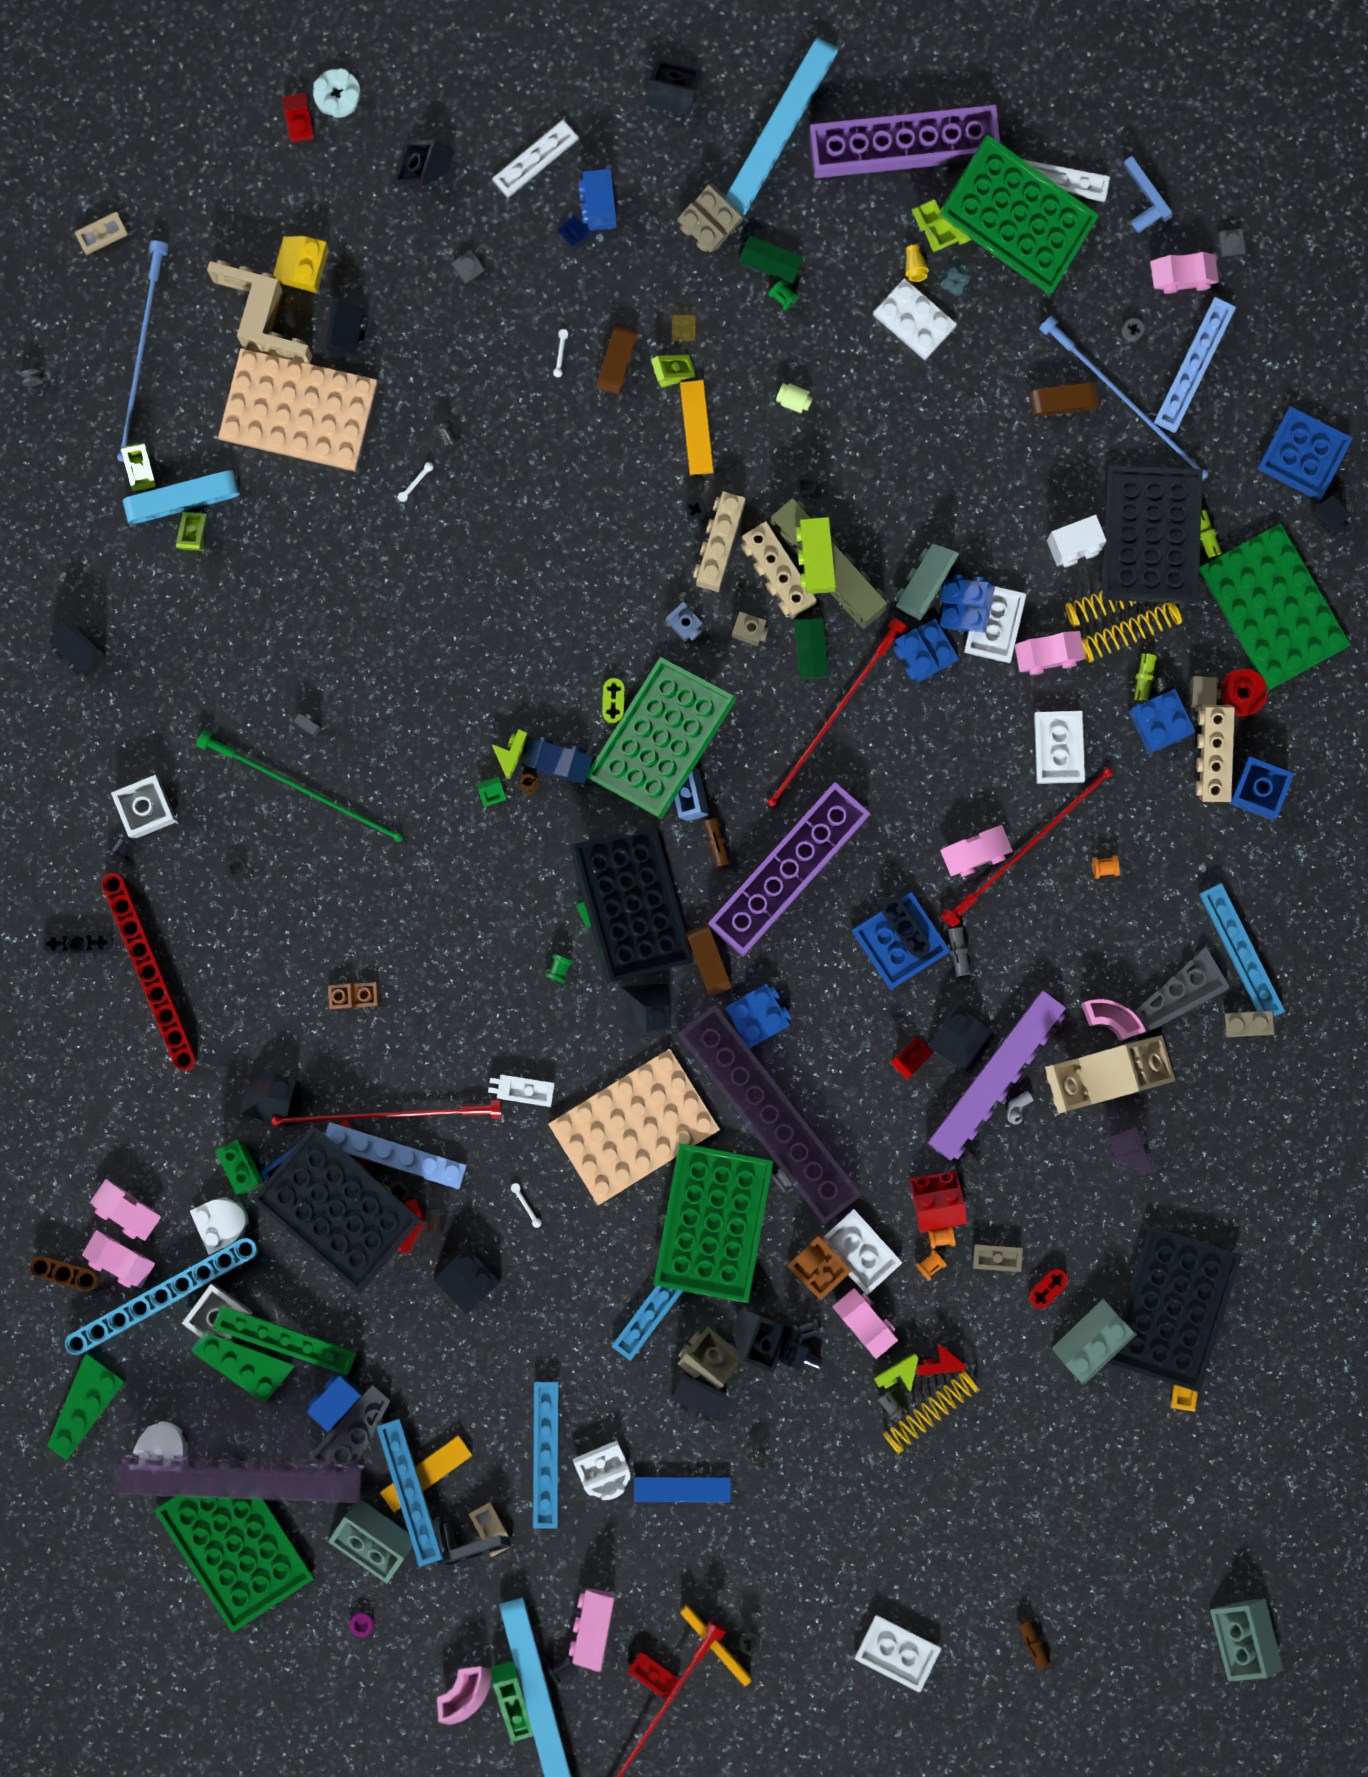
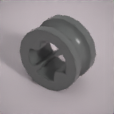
M1135 318L1126 321L1122 328L1123 337L1131 342L1140 339L1144 333L1143 323ZM1132 325H1135L1139 334L1136 332L1134 335H1131V330L1127 329V326L1130 328Z
M28 369L20 373L21 377L24 378L22 381L23 386H35L43 383V378L40 377L42 374L41 369Z
M779 1168L777 1170L778 1173L776 1175L772 1174L771 1177L781 1191L784 1192L787 1186H792V1183Z

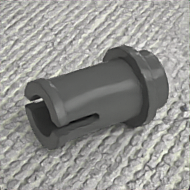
M890 1391L878 1399V1402L882 1404L891 1416L889 1419H893L895 1423L907 1414L904 1411L906 1408H902Z

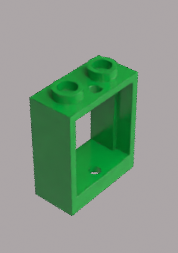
M236 1140L215 1151L236 1194L244 1195L265 1184L244 1141Z

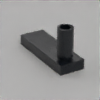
M787 1338L778 1361L798 1371H801L802 1366L818 1371L823 1358L808 1352L809 1348Z
M453 1523L442 1524L439 1526L444 1549V1553H442L444 1559L437 1561V1564L450 1567L511 1547V1539L508 1536L497 1535L458 1548Z

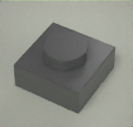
M1242 229L1218 233L1221 257L1245 253Z
M471 250L452 262L453 268L465 284L484 272V268Z
M298 714L294 720L296 725L315 737L321 730L317 725L319 721L309 714H306L305 717Z

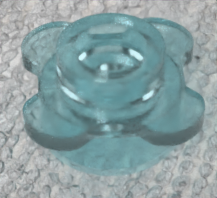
M952 268L948 272V277L942 281V287L955 296H959L963 292V287L969 283V277L958 273L957 269Z

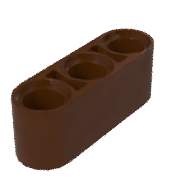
M615 325L598 378L597 389L617 395L620 394L636 344L637 330Z
M1096 383L1043 388L1030 392L1034 417L1088 411L1100 407Z
M708 924L685 932L709 997L732 989Z
M38 1256L30 1262L29 1269L33 1276L82 1291L94 1290L101 1282L100 1274L97 1271L52 1257ZM40 1260H44L48 1266L47 1271L43 1274L37 1270V1264ZM63 1267L69 1268L71 1272L67 1280H63L60 1277V1270ZM87 1273L91 1274L94 1279L90 1287L85 1286L83 1283V1277Z

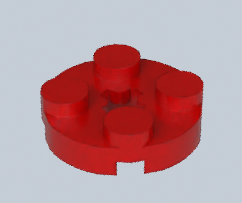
M1241 669L1232 671L1224 678L1220 685L1222 705H1232L1234 707V715L1240 717L1255 714L1264 706L1267 700L1266 682L1260 674L1253 670ZM1239 687L1241 689L1248 688L1247 694L1249 697L1240 698L1237 689Z

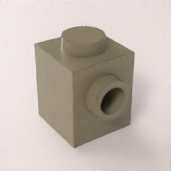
M739 612L732 632V638L759 646L760 640L765 642L769 628L765 627L766 620Z
M1193 676L1190 679L1189 708H1195V711L1199 712L1202 711V705H1216V703L1220 702L1221 691L1217 689V677Z

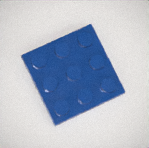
M1290 406L1257 470L1321 501L1353 438Z
M912 892L901 898L900 901L930 943V950L926 956L922 958L913 957L881 912L852 930V933L889 990L894 989L950 952ZM896 903L886 909L887 913L892 912L896 918L891 919L894 924L899 918L905 916L903 912L898 915L895 910L898 907ZM902 921L899 923L898 928L902 934H909L912 931L910 922ZM917 932L910 938L905 939L907 943L911 940L914 942V952H924L923 947L925 944L923 942L918 943L915 939L916 936H919Z

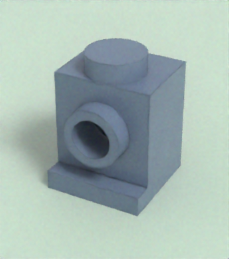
M684 602L666 617V622L685 642L689 638L694 640L702 632L700 629L702 622ZM688 619L690 620V625L683 626L681 621Z

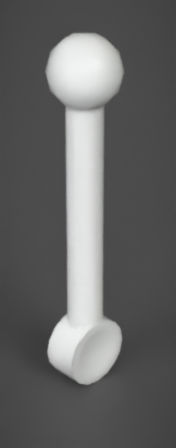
M565 329L559 331L560 345L557 366L553 371L555 377L562 375L561 364L564 343L568 337V332Z
M426 463L424 470L405 492L399 493L398 499L401 502L407 501V495L428 471L433 470L432 463Z
M517 1183L513 1184L511 1191L519 1197L532 1219V1225L535 1228L540 1227L541 1220L536 1218L520 1192V1185Z

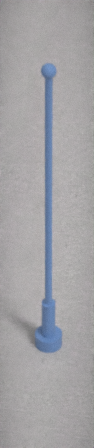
M150 241L149 252L153 253L149 280L151 281L121 447H125L127 444L155 281H158L162 255H167L169 245L160 241ZM122 450L117 455V459L120 462H124Z
M1053 315L1040 326L1039 329L1045 335L1050 332L1068 351L1072 350L1194 469H1201L1074 347L1076 344L1056 326L1059 321ZM1203 469V479L1208 476V472Z

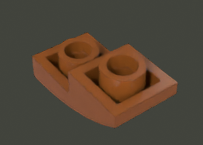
M379 982L328 986L329 1009L381 1006Z

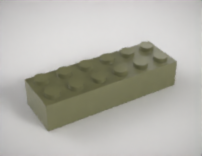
M792 498L771 516L770 527L798 556V550H802L801 541L796 540L795 528L800 527V520L811 518L806 514L808 510L801 501L796 502ZM831 536L836 588L835 592L830 593L864 630L885 611L887 606L885 600L887 597L879 588L875 590L870 585L871 579L864 571L859 572L853 566L855 564L854 560L847 553L843 555L838 549L840 545Z

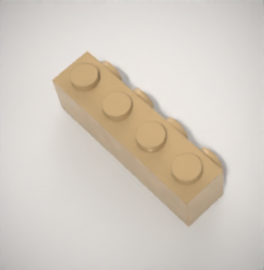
M726 492L722 493L721 498L716 497L713 511L717 512L715 520L710 519L706 533H709L710 537L708 542H703L700 555L704 556L702 564L696 565L693 576L697 578L696 586L719 592L745 505L744 497Z
M767 522L762 523L742 536V550L747 557L751 555L756 562L753 564L759 576H765L768 581L766 587L772 596L776 594L781 601L778 605L785 616L789 614L792 619L816 604L814 595H806V588H801L799 572Z
M1202 705V711L1198 712V724L1202 725V731L1197 736V747L1201 748V758H1197L1196 761L1197 772H1200V781H1196V795H1199V799L1202 802H1231L1234 707L1232 705Z

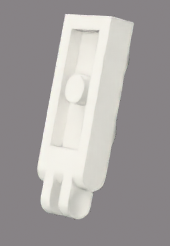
M500 1075V1079L490 1078V1083L499 1084L498 1089L490 1087L488 1089V1092L497 1094V1099L551 1107L555 1083Z

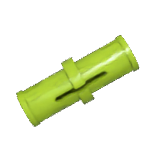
M1207 510L1201 511L1200 540L1203 542L1207 558L1212 559L1222 555V552L1215 537L1217 532L1212 528Z
M1144 653L1141 655L1139 674H1136L1137 687L1134 701L1142 703L1149 701L1151 684L1155 680V677H1153L1157 658L1155 655L1147 654L1146 656Z

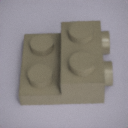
M711 183L708 184L696 201L687 207L678 218V221L681 223L680 229L685 234H692L698 240L696 244L701 250L712 252L721 246L745 215Z
M707 1327L702 1333L697 1331L689 1341L692 1346L686 1345L678 1356L681 1360L678 1362V1365L695 1379L701 1374L720 1390L741 1361L739 1360L737 1350Z

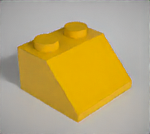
M305 236L283 237L273 275L276 276L281 285L317 293L329 251L327 243Z

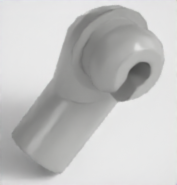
M1029 1091L1009 1101L1006 1115L1008 1121L1012 1124L1021 1123L1023 1107L1034 1101Z

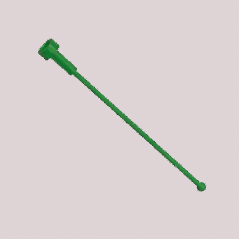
M204 729L196 743L197 747L203 750L209 747L231 759L235 757L393 837L396 842L402 841L403 835L401 833H394L237 754L236 750L213 739V733Z

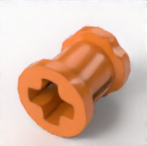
M1117 855L1106 859L1092 858L1095 879L1103 875L1114 874V876H1118L1120 874Z
M953 1227L928 1231L931 1250L935 1249L936 1246H955Z
M932 1250L931 1255L923 1262L915 1264L928 1281L932 1279L931 1276L940 1268L947 1266L935 1250Z

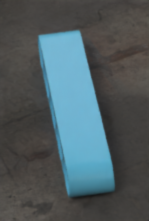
M224 471L123 499V505L128 523L137 524L237 497L240 493L234 471Z

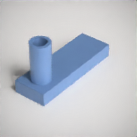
M1131 156L1124 161V166L1152 204V207L1130 221L1134 229L1139 233L1160 217L1166 222L1172 217V212Z

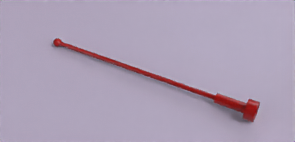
M896 618L890 621L888 624L890 631L875 650V656L777 792L767 800V804L770 807L776 805L777 798L880 655L883 656L898 635L903 636L906 633L908 627Z
M1106 768L1103 775L974 894H969L952 911L946 909L940 916L947 925L954 929L960 923L958 918L978 900L977 897L1106 777H1111L1113 774L1112 769Z
M500 1099L490 1100V1105L462 1106L461 1109L279 1118L274 1116L271 1122L273 1125L278 1126L280 1123L457 1113H462L463 1116L491 1114V1119L501 1118Z
M714 1621L708 1623L705 1628L708 1634L694 1653L693 1661L616 1777H622L697 1662H701L715 1639L721 1640L726 1630Z

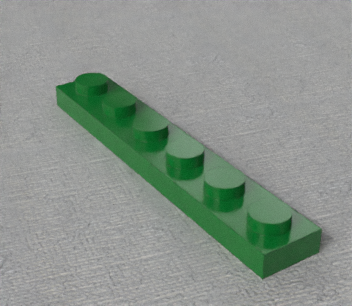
M224 1305L220 1306L212 1326L214 1330L347 1376L356 1356V1352Z

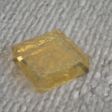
M672 316V341H695L696 316Z

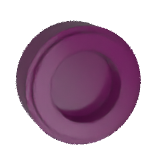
M367 1612L356 1613L349 1623L351 1632L357 1637L368 1636L374 1628L373 1617Z

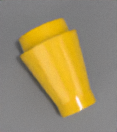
M908 246L906 248V276L909 277L911 282L922 281L927 278L929 269L920 251V246Z

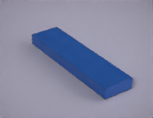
M634 1477V1502H730V1477Z

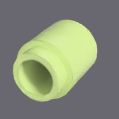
M783 383L776 401L780 402L781 406L802 413L803 410L808 411L813 398L809 396L810 391L790 383L788 385Z

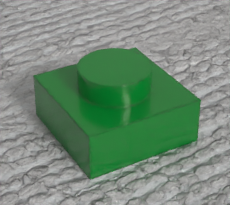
M499 777L477 784L484 807L506 800Z

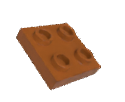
M822 1233L787 1265L820 1300L854 1269L849 1261Z

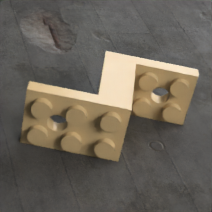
M220 260L217 263L210 261L207 271L213 283L250 292L237 334L242 347L276 357L311 364L312 354L308 345H305V341L292 338V341L283 339L282 335L272 332L283 294L276 276L269 273L255 274L252 269L242 266L239 269L230 267L231 264Z
M1162 1035L1045 1067L1047 1080L1052 1089L1053 1101L1057 1107L1058 1114L1175 1081Z

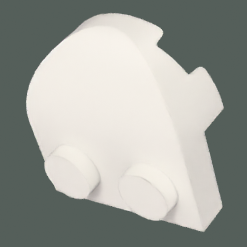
M223 1197L205 1203L190 1211L209 1255L228 1247L245 1236L244 1233L246 1226L249 1224V1219L245 1208L240 1202Z
M159 1422L158 1424L148 1426L136 1443L130 1463L174 1481L183 1458L187 1453L188 1442H185L182 1430L169 1422Z
M618 1441L573 1459L584 1489L590 1496L594 1495L601 1497L602 1500H610L618 1497L625 1491V1486L628 1480H630V1472Z

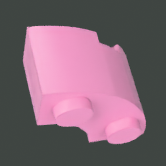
M1200 252L1181 256L1168 255L1151 261L1154 289H1162L1164 293H1174L1178 289L1195 287L1196 290H1205L1210 288V284L1219 282L1214 254Z
M1080 631L1062 632L1015 644L1019 671H1029L1030 675L1044 673V669L1061 665L1063 668H1071L1077 666V661L1085 659Z
M1001 825L981 832L975 837L959 841L940 851L950 875L961 874V877L974 873V868L990 861L994 865L1006 860L1004 855L1013 850Z
M1103 999L1090 1000L1081 1004L1089 1026L1101 1025L1108 1027L1116 1034L1119 1041L1146 1032L1139 1018L1130 1009L1121 1004Z
M105 1179L89 1202L97 1208L95 1211L97 1215L105 1220L109 1217L124 1227L122 1232L132 1239L138 1236L145 1241L161 1218L149 1206Z
M96 1230L82 1254L83 1257L89 1260L88 1265L98 1271H101L103 1268L119 1277L118 1282L128 1288L131 1285L141 1288L155 1263L137 1251H132L121 1245V1242Z
M852 1289L832 1307L875 1359H877L898 1341L892 1334L895 1329L887 1319L882 1321L870 1307L873 1302L865 1293L860 1295L855 1289Z
M473 1667L458 1670L457 1681L453 1688L447 1694L437 1697L439 1722L448 1725L461 1722L471 1716L481 1706L490 1687L491 1669Z

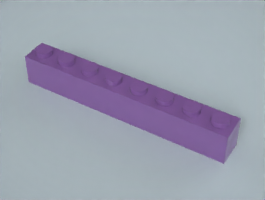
M1040 992L927 1144L949 1161L953 1157L958 1159L966 1149L962 1145L968 1138L972 1140L980 1130L977 1126L981 1120L987 1121L994 1112V1109L991 1108L996 1100L1001 1102L1009 1092L1005 1088L1011 1081L1015 1083L1023 1073L1020 1068L1025 1062L1027 1064L1031 1063L1037 1055L1034 1050L1039 1043L1041 1045L1046 1043L1051 1036V1033L1048 1031L1053 1025L1058 1026L1066 1016L1063 1014L1066 1008L1046 992Z

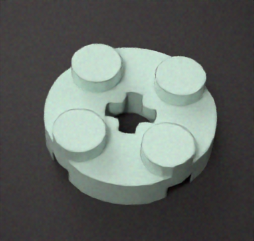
M335 69L323 73L315 81L313 95L317 107L323 113L333 115V117H344L352 113L357 107L360 98V88L357 80L345 69ZM335 88L343 90L340 93L341 97L338 99L336 96L331 97L330 95Z

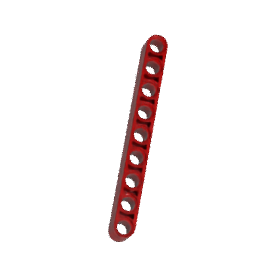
M108 874L102 880V888L173 1064L180 1070L190 1071L197 1065V1056L125 879L118 874ZM113 879L120 881V886L116 891L109 889V883ZM125 900L129 904L128 910L120 913L118 911V904ZM135 922L138 929L136 933L129 935L126 930L127 926ZM144 944L147 949L146 953L138 957L135 953L136 947ZM148 966H153L155 968V975L147 979L144 971ZM157 988H162L164 990V997L156 1001L153 998V992ZM165 1010H171L173 1018L170 1022L165 1023L162 1020V1014ZM178 1031L182 1035V1040L179 1044L174 1045L171 1042V1035ZM187 1053L191 1057V1062L188 1066L183 1067L179 1060L181 1055Z

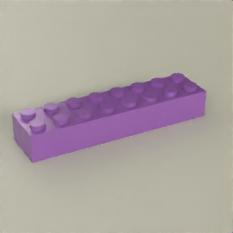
M996 105L812 124L809 129L814 178L970 162L985 136L989 135L1000 143Z
M834 782L711 919L708 926L744 957L865 822L870 813Z

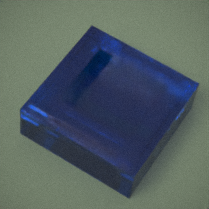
M575 215L557 230L560 236L573 249L590 234V231Z

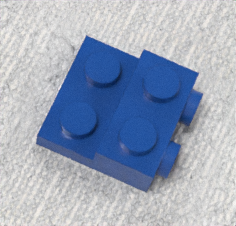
M953 575L952 579L945 578L941 597L944 608L940 627L986 633L995 587L988 583V579L983 577H974L973 581L966 580L967 578L962 575Z
M936 619L908 632L894 642L895 647L893 649L899 659H904L907 664L905 670L911 680L915 679L917 683L959 660Z
M765 984L725 1007L747 1049L790 1026L788 1021L791 1020V1017L785 1007H779L776 1000L780 999L773 986L769 988Z

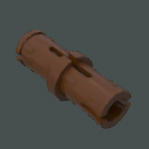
M531 774L524 775L520 780L521 790L528 795H533L537 792L539 787L538 780Z
M713 818L704 821L703 824L705 825L709 840L707 845L712 850L716 868L730 864L725 848L726 839L722 837L718 819ZM713 833H715L720 853L718 852Z
M1028 1619L1019 1623L1017 1627L1026 1645L1024 1647L1026 1651L1030 1652L1036 1669L1042 1670L1050 1666L1051 1662L1043 1647L1044 1642L1042 1638L1039 1639L1032 1620Z

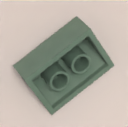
M932 544L930 549L925 548L918 559L922 563L918 569L913 567L906 579L910 583L906 589L901 588L895 598L898 601L896 609L920 622L955 564L959 553Z
M1102 1299L1052 1350L1080 1382L1086 1384L1137 1333Z
M359 1498L328 1541L385 1583L389 1582L413 1547L409 1532L400 1528L388 1517L383 1516Z
M1265 1598L1242 1601L1210 1610L1228 1681L1268 1678L1283 1671Z

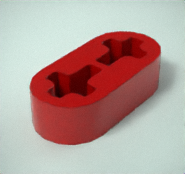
M1057 1269L1049 1271L1029 1293L1030 1303L1036 1308L1047 1307L1066 1287L1068 1278L1065 1272ZM1053 1274L1055 1276L1060 1274L1062 1276L1060 1279L1062 1284L1060 1286L1055 1284L1050 1289L1048 1286L1053 1281L1051 1276ZM1047 1289L1048 1292L1044 1296L1046 1301L1044 1303H1036V1296L1034 1294L1036 1292L1042 1293Z

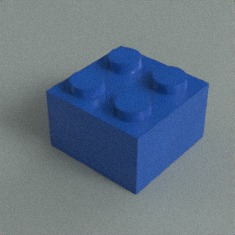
M611 169L583 172V180H579L580 199L585 201L581 203L583 224L588 223L589 231L616 228Z
M1175 689L1136 706L1128 712L1149 755L1189 737L1195 732Z
M1249 756L1244 761L1229 804L1273 821L1278 818L1294 773Z
M344 1374L339 1377L337 1375L333 1376L324 1385L327 1390L323 1394H316L307 1404L310 1407L307 1413L327 1432L336 1426L364 1394Z

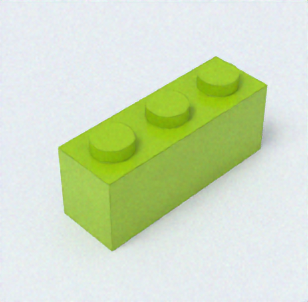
M829 517L800 520V527L795 529L796 540L801 541L802 550H798L799 565L804 567V574H800L801 588H806V595L835 592Z

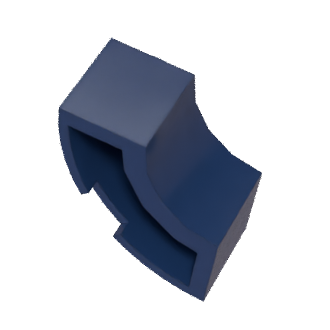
M539 737V740H528L521 764L522 767L546 775L549 773L560 776L564 780L585 784L593 757L584 754V749L576 746H571L568 749L553 745L552 740L544 737Z

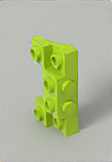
M935 199L912 209L921 231H925L933 252L957 241L961 245L972 240L938 216L940 209Z

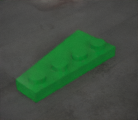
M205 1331L191 1349L194 1354L264 1404L295 1366L290 1361H284L276 1358L274 1355L262 1353L252 1347L238 1344L231 1339L209 1331Z
M86 1353L47 1446L65 1460H68L125 1383V1380Z

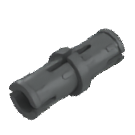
M963 927L949 929L952 949L950 956H953L956 977L970 975L967 956L969 949L965 945Z

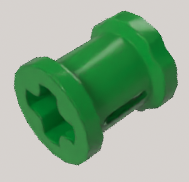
M780 280L770 290L768 295L774 297L783 305L782 309L787 311L797 301L799 295L791 292L784 285L785 282Z
M553 954L552 958L554 961L549 973H546L545 977L565 984V975L573 961Z

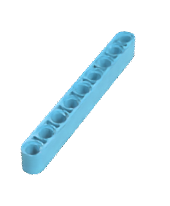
M818 37L811 46L726 195L744 215L837 54V47Z
M251 1238L238 1240L70 1334L65 1341L66 1349L69 1353L76 1355L87 1352L253 1259L259 1252L258 1243ZM245 1242L250 1243L253 1248L249 1256H245L241 1252V1246ZM223 1254H228L232 1260L227 1268L220 1264V1258ZM202 1266H207L210 1269V1276L207 1279H202L199 1276V1269ZM182 1277L189 1281V1288L186 1291H182L178 1287V1281ZM161 1289L168 1293V1299L165 1303H161L157 1299V1293ZM139 1301H143L147 1305V1311L143 1315L136 1311V1305ZM118 1313H122L126 1318L123 1326H118L115 1323V1316ZM97 1325H101L105 1330L102 1338H97L94 1335V1328ZM75 1337H80L83 1340V1347L80 1350L73 1347Z
M524 1598L501 1603L500 1610L544 1776L572 1777Z

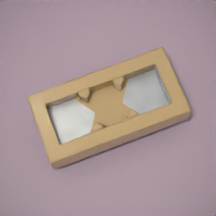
M117 212L75 232L86 255L128 235Z
M491 1502L469 1513L482 1540L497 1535L508 1536ZM507 1548L490 1553V1555L493 1557Z

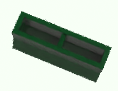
M749 236L739 263L793 285L804 257Z
M823 618L795 620L799 679L801 681L826 679L828 677Z

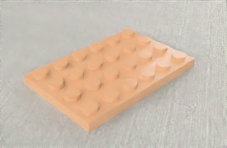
M241 348L218 438L219 440L356 471L378 381Z
M670 1049L548 1124L598 1205L677 1156L679 1143L695 1146L720 1130Z

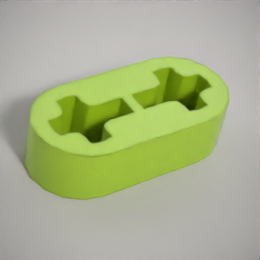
M616 678L607 680L603 687V718L611 724L620 722L624 715V684ZM613 683L617 685V688H621L620 691L616 692V699H611V691H607V688H610ZM611 703H616V711H620V714H617L615 719H611L610 715L606 714L607 711L611 710Z

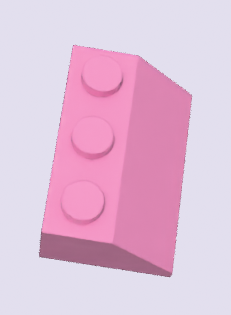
M586 1588L585 1594L580 1593L578 1608H582L581 1618L576 1617L573 1631L578 1633L577 1641L571 1642L569 1656L573 1657V1664L601 1672L615 1593Z

